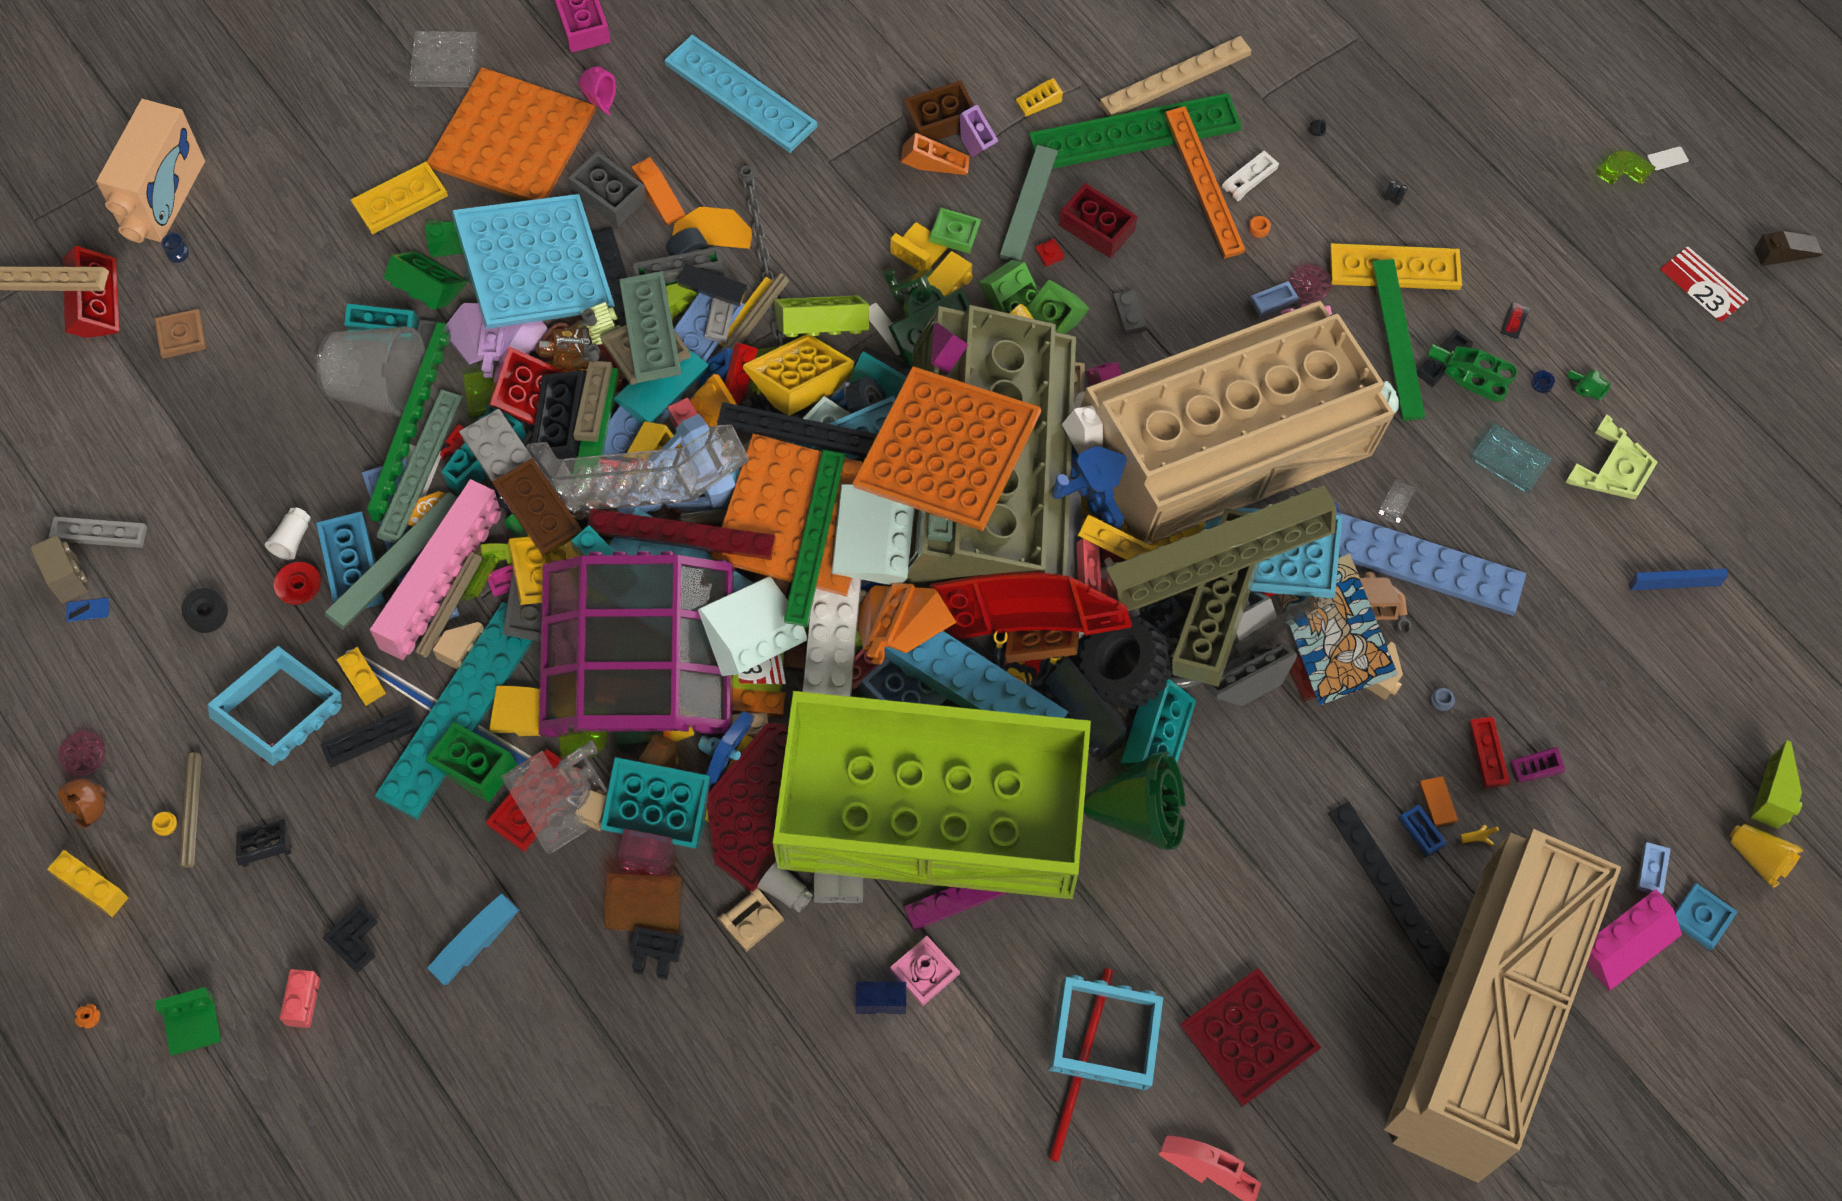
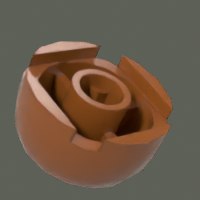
M74 779L58 788L60 790L58 791V797L68 814L73 813L79 818L73 821L81 828L85 829L94 824L105 811V800L103 797L106 796V793L99 784L94 785V783L85 779Z

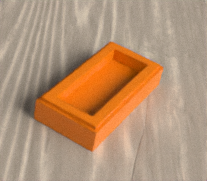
M1443 776L1420 781L1419 787L1430 819L1435 827L1457 823L1458 818Z

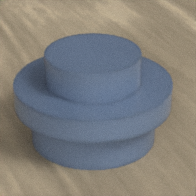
M1440 688L1433 692L1431 703L1439 711H1448L1453 707L1455 697L1449 689Z

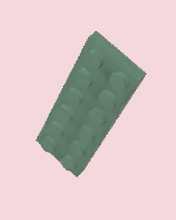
M663 271L619 279L637 383L682 375Z

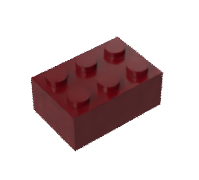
M1085 183L1061 209L1058 226L1111 259L1135 231L1138 216Z

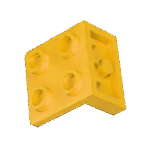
M914 223L903 237L897 233L893 235L890 253L916 270L922 271L931 269L948 247L929 242L931 231L918 223Z

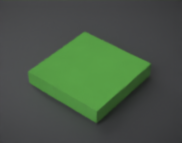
M940 207L929 242L970 254L981 219Z

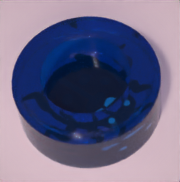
M1538 371L1532 378V387L1539 393H1548L1555 384V377L1548 371Z

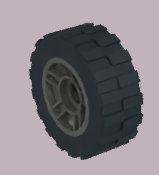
M867 376L850 383L845 391V400L851 414L887 399L885 392H883L882 387L877 381Z

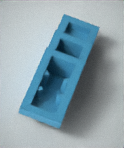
M500 894L443 949L427 969L443 985H448L464 966H469L484 947H489L520 910L504 894Z

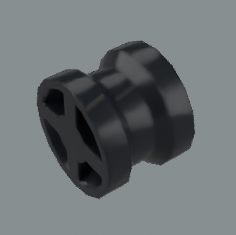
M1392 180L1383 199L1386 201L1392 200L1395 205L1399 206L1408 186H1401L1397 184V181Z

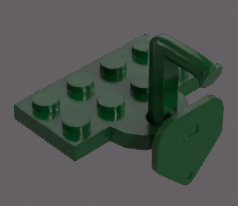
M887 269L883 272V276L886 278L895 301L904 306L906 317L888 327L906 366L912 365L914 344L938 306L965 312L970 305L962 287L943 295L938 288L930 285L927 277L933 272L932 269L919 271L900 282H897L894 269ZM907 287L908 290H909V291H903V292H902L901 289Z

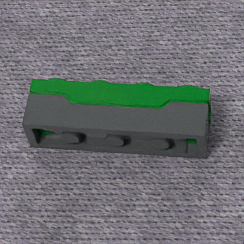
M719 247L633 263L635 276L663 271L666 286L678 283L685 264L724 277Z

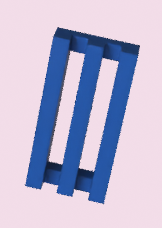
M1419 804L1398 817L1426 858L1447 845L1443 836ZM1415 812L1419 816L1421 821L1424 823V825L1427 827L1429 832L1432 834V836L1435 838V840L1438 842L1437 844L1433 842V840L1430 838L1423 825H1421L1417 818L1414 816Z

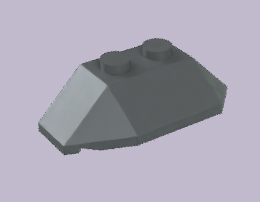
M1284 642L1276 646L1253 649L1226 664L1219 687L1205 683V688L1217 699L1243 706L1281 686L1297 658V653Z

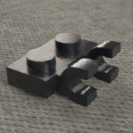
M636 926L630 945V953L636 954L632 964V968H634L633 973L643 975L646 958L649 956L660 959L656 973H658L657 978L667 980L671 961L679 962L685 940L684 936Z

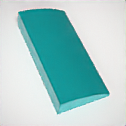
M689 350L691 357L680 362L682 375L640 382L632 386L629 383L614 400L641 425H643L644 421L655 423L668 410V406L673 405L706 372L709 365Z

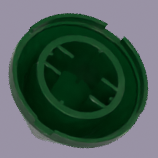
M1156 752L1086 794L1083 814L1091 820L1162 850L1177 849L1182 842L1186 820H1180L1181 806H1186L1181 772L1174 756L1167 757L1166 755H1169V752Z

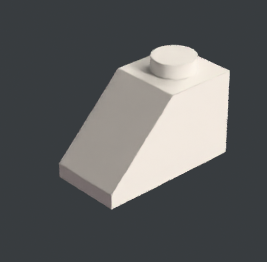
M1093 406L1074 409L1062 426L1078 455L1095 446L1103 447V424Z

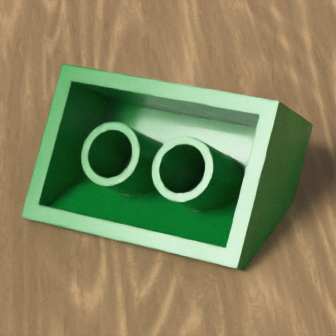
M416 250L391 255L384 275V279L389 281L391 286L406 291L410 297L423 301L431 309L448 306L468 281Z

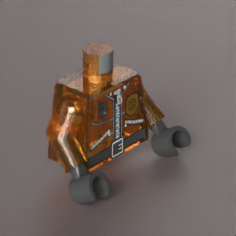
M588 308L583 311L582 317L584 320H578L568 328L554 330L552 341H540L539 354L552 355L554 367L570 371L583 370L587 372L589 361H598L600 353L597 344L590 345L589 328H586L587 325L594 326L597 323V318L592 309Z

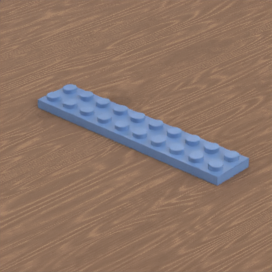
M699 293L674 330L686 347L706 362L719 342L704 338L712 297ZM741 303L740 307L734 305L730 326L745 304ZM621 406L609 422L602 458L604 461L628 463L624 457L642 427ZM667 410L655 423L664 424L669 416V411Z
M1336 512V515L1343 516L1339 558L1350 554L1355 565L1512 616L1516 613L1526 573Z

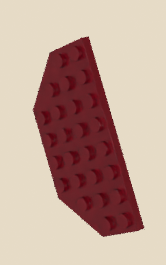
M789 723L765 724L743 750L740 758L734 761L708 793L707 811L714 865L751 892L756 890L765 873L776 862L773 838Z

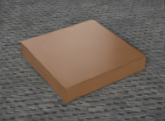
M199 309L154 318L162 359L207 349Z

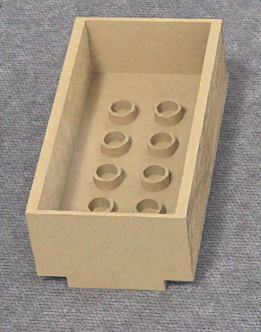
M1321 300L1086 388L1081 407L1092 405L1103 424V448L1121 453L1127 457L1119 485L1113 488L1114 500L1135 538L1149 545L1200 525L1202 522L1223 515L1225 508L1237 510L1372 456L1395 414L1381 393L1385 385L1339 314L1330 316Z
M1535 829L1531 831L1526 839L1510 832L1484 868L1386 1122L1384 1131L1395 1135L1392 1144L1477 1183L1520 1150L1621 869L1620 866Z

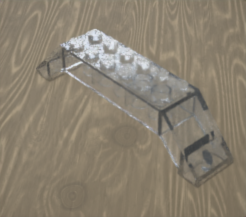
M732 424L710 426L709 431L684 447L676 449L557 459L547 442L527 444L526 449L570 512L692 502L749 460Z

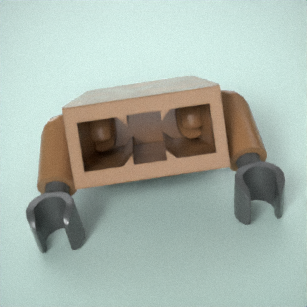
M1373 572L1364 573L1360 580L1376 620H1397L1399 617V622L1394 627L1397 634L1401 632L1402 624L1405 626L1407 633L1411 629L1412 624L1405 616L1408 615L1405 595L1392 585L1390 579L1376 578Z

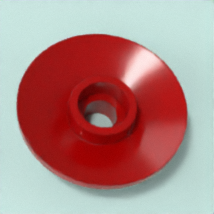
M293 562L284 566L274 579L276 595L280 600L291 605H300L312 600L317 595L321 586L319 572L314 566L305 562ZM297 585H303L301 588L296 589Z

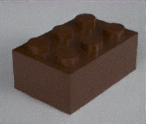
M962 80L904 98L903 115L912 134L917 133L936 141L961 133L960 114L973 107L974 104Z

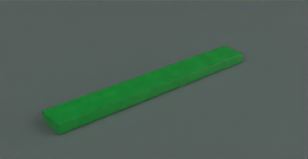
M1394 259L1376 260L1371 265L1396 394L1399 400L1402 421L1422 420L1425 418V412Z
M822 450L784 617V623L808 627L846 458L844 453Z

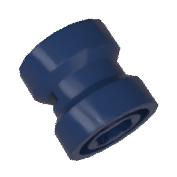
M169 233L163 237L161 245L170 261L179 263L188 258L189 250L180 234Z

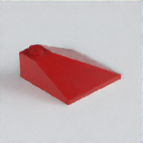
M509 346L500 356L493 378L489 406L535 425L542 376L565 371Z

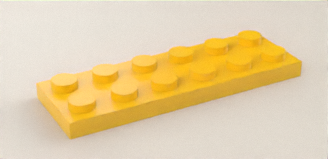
M1355 244L1330 245L1331 285L1375 286L1372 262L1394 259L1400 288L1460 290L1462 287L1460 249Z

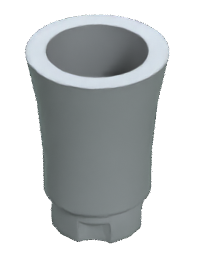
M776 862L765 873L757 888L769 893L798 913L802 912L814 896L788 870L778 869Z

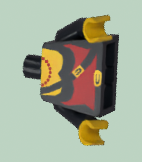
M996 630L994 633L996 645L993 646L991 662L1032 689L1040 690L1043 688L1044 681L1057 668V660H1060L1063 656L1053 657L1050 660L1047 658L1044 660L1037 659L1020 663H1007L1005 657L1007 643L1006 646H1003V643L1007 641L1008 634L1005 632V638L998 640Z

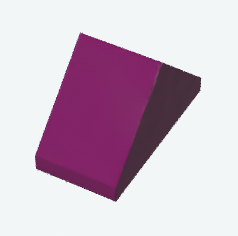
M939 323L934 324L931 363L945 373H948L968 347V344Z

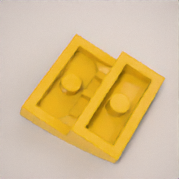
M496 686L489 730L492 733L541 736L539 735L540 689L520 686Z

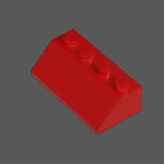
M75 245L63 257V267H104L109 273L103 291H64L65 332L84 338L117 334L119 332L116 258Z

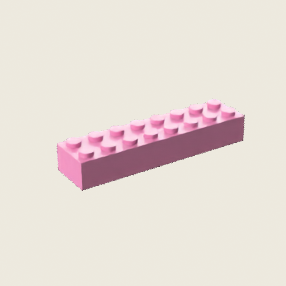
M471 479L469 480L370 628L380 650L401 660H404L407 654L410 655L412 653L416 640L426 632L428 622L437 613L441 602L446 597L468 555L471 552L477 553L478 546L487 539L489 529L493 523L496 524L500 519L501 510L494 490Z

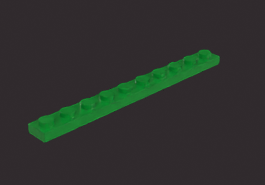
M437 322L368 505L367 510L372 521L381 522L383 515L386 514L389 508L388 501L390 496L395 493L396 480L402 474L404 458L409 455L411 439L416 436L418 420L423 417L425 401H428L430 398L432 382L436 381L438 366L443 363L445 347L449 346L451 334L448 333L445 323Z

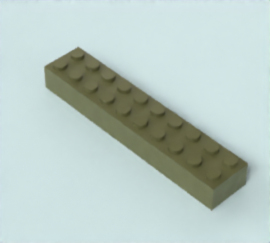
M1324 485L1318 488H1311L1295 497H1288L1284 501L1267 505L1263 509L1252 513H1246L1237 519L1225 521L1216 527L1201 530L1195 535L1180 538L1174 543L1159 546L1153 551L1138 554L1124 562L1114 563L1106 568L1108 594L1111 598L1126 605L1128 612L1332 535L1335 533L1337 506Z

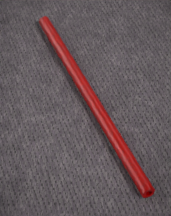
M1104 968L1101 980L1107 982L1109 986L1114 971ZM1096 995L1078 1061L1088 1062L1105 1003V996ZM1072 1077L1049 1156L1051 1161L1059 1162L1082 1077Z

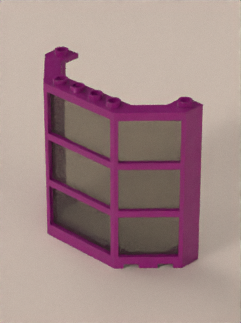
M647 551L637 552V555H627V552H613V555H603L602 552H589V556H578L561 561H550V563L544 564L539 735L542 737H567L568 729L572 728L573 732H688L689 727H693V731H698V733H705L709 736H724L733 723V675H721L698 609L734 592L733 564L728 563V560H707L675 555V552L662 551L661 555H651V552Z

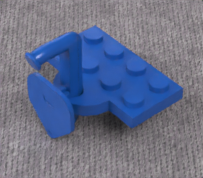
M1072 446L1071 478L1074 477V480L1069 481V478L1064 474L1057 475L1052 497L1060 499L1079 491L1081 496H1085L1088 502V509L1092 515H1095L1098 520L1120 530L1124 516L1114 500L1113 488L1119 485L1127 457L1100 446L1087 449L1078 455L1075 447Z

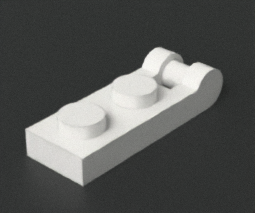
M1263 151L1223 183L1222 188L1226 192L1230 191L1233 194L1232 197L1239 201L1247 192L1277 170L1279 163L1267 152ZM1239 183L1241 186L1238 188L1235 184Z

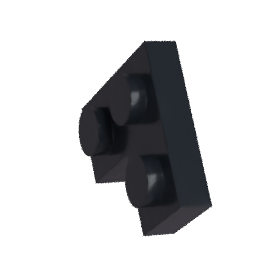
M359 904L322 938L358 973L376 957L360 939L378 921Z

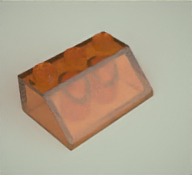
M607 873L605 929L635 931L637 926L661 932L679 933L684 887L682 877Z

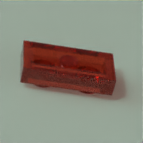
M1299 653L1289 672L1302 701L1305 702L1317 697Z

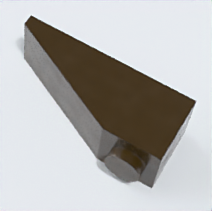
M1787 231L1763 234L1754 248L1761 266L1823 255L1816 236Z

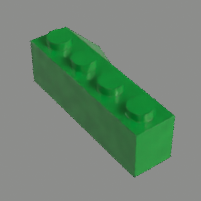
M427 219L425 224L426 241L431 258L463 254L453 221Z

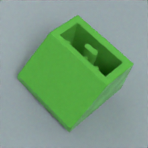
M1011 260L979 281L987 301L996 311L1008 314L1019 304H1023L1028 308L1039 293L1025 262Z

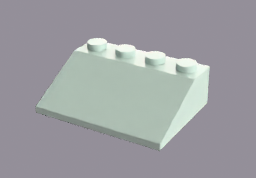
M842 484L831 574L888 585L903 583L908 576L914 508L854 488V485Z
M770 576L698 609L722 676L740 674L808 640L803 626L784 623L788 600Z

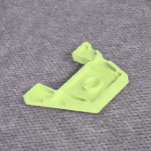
M1606 414L1595 433L1616 444L1599 474L1576 464L1566 483L1636 500L1658 462L1638 443L1632 442L1626 436L1627 432L1623 428H1618L1612 422L1613 419Z

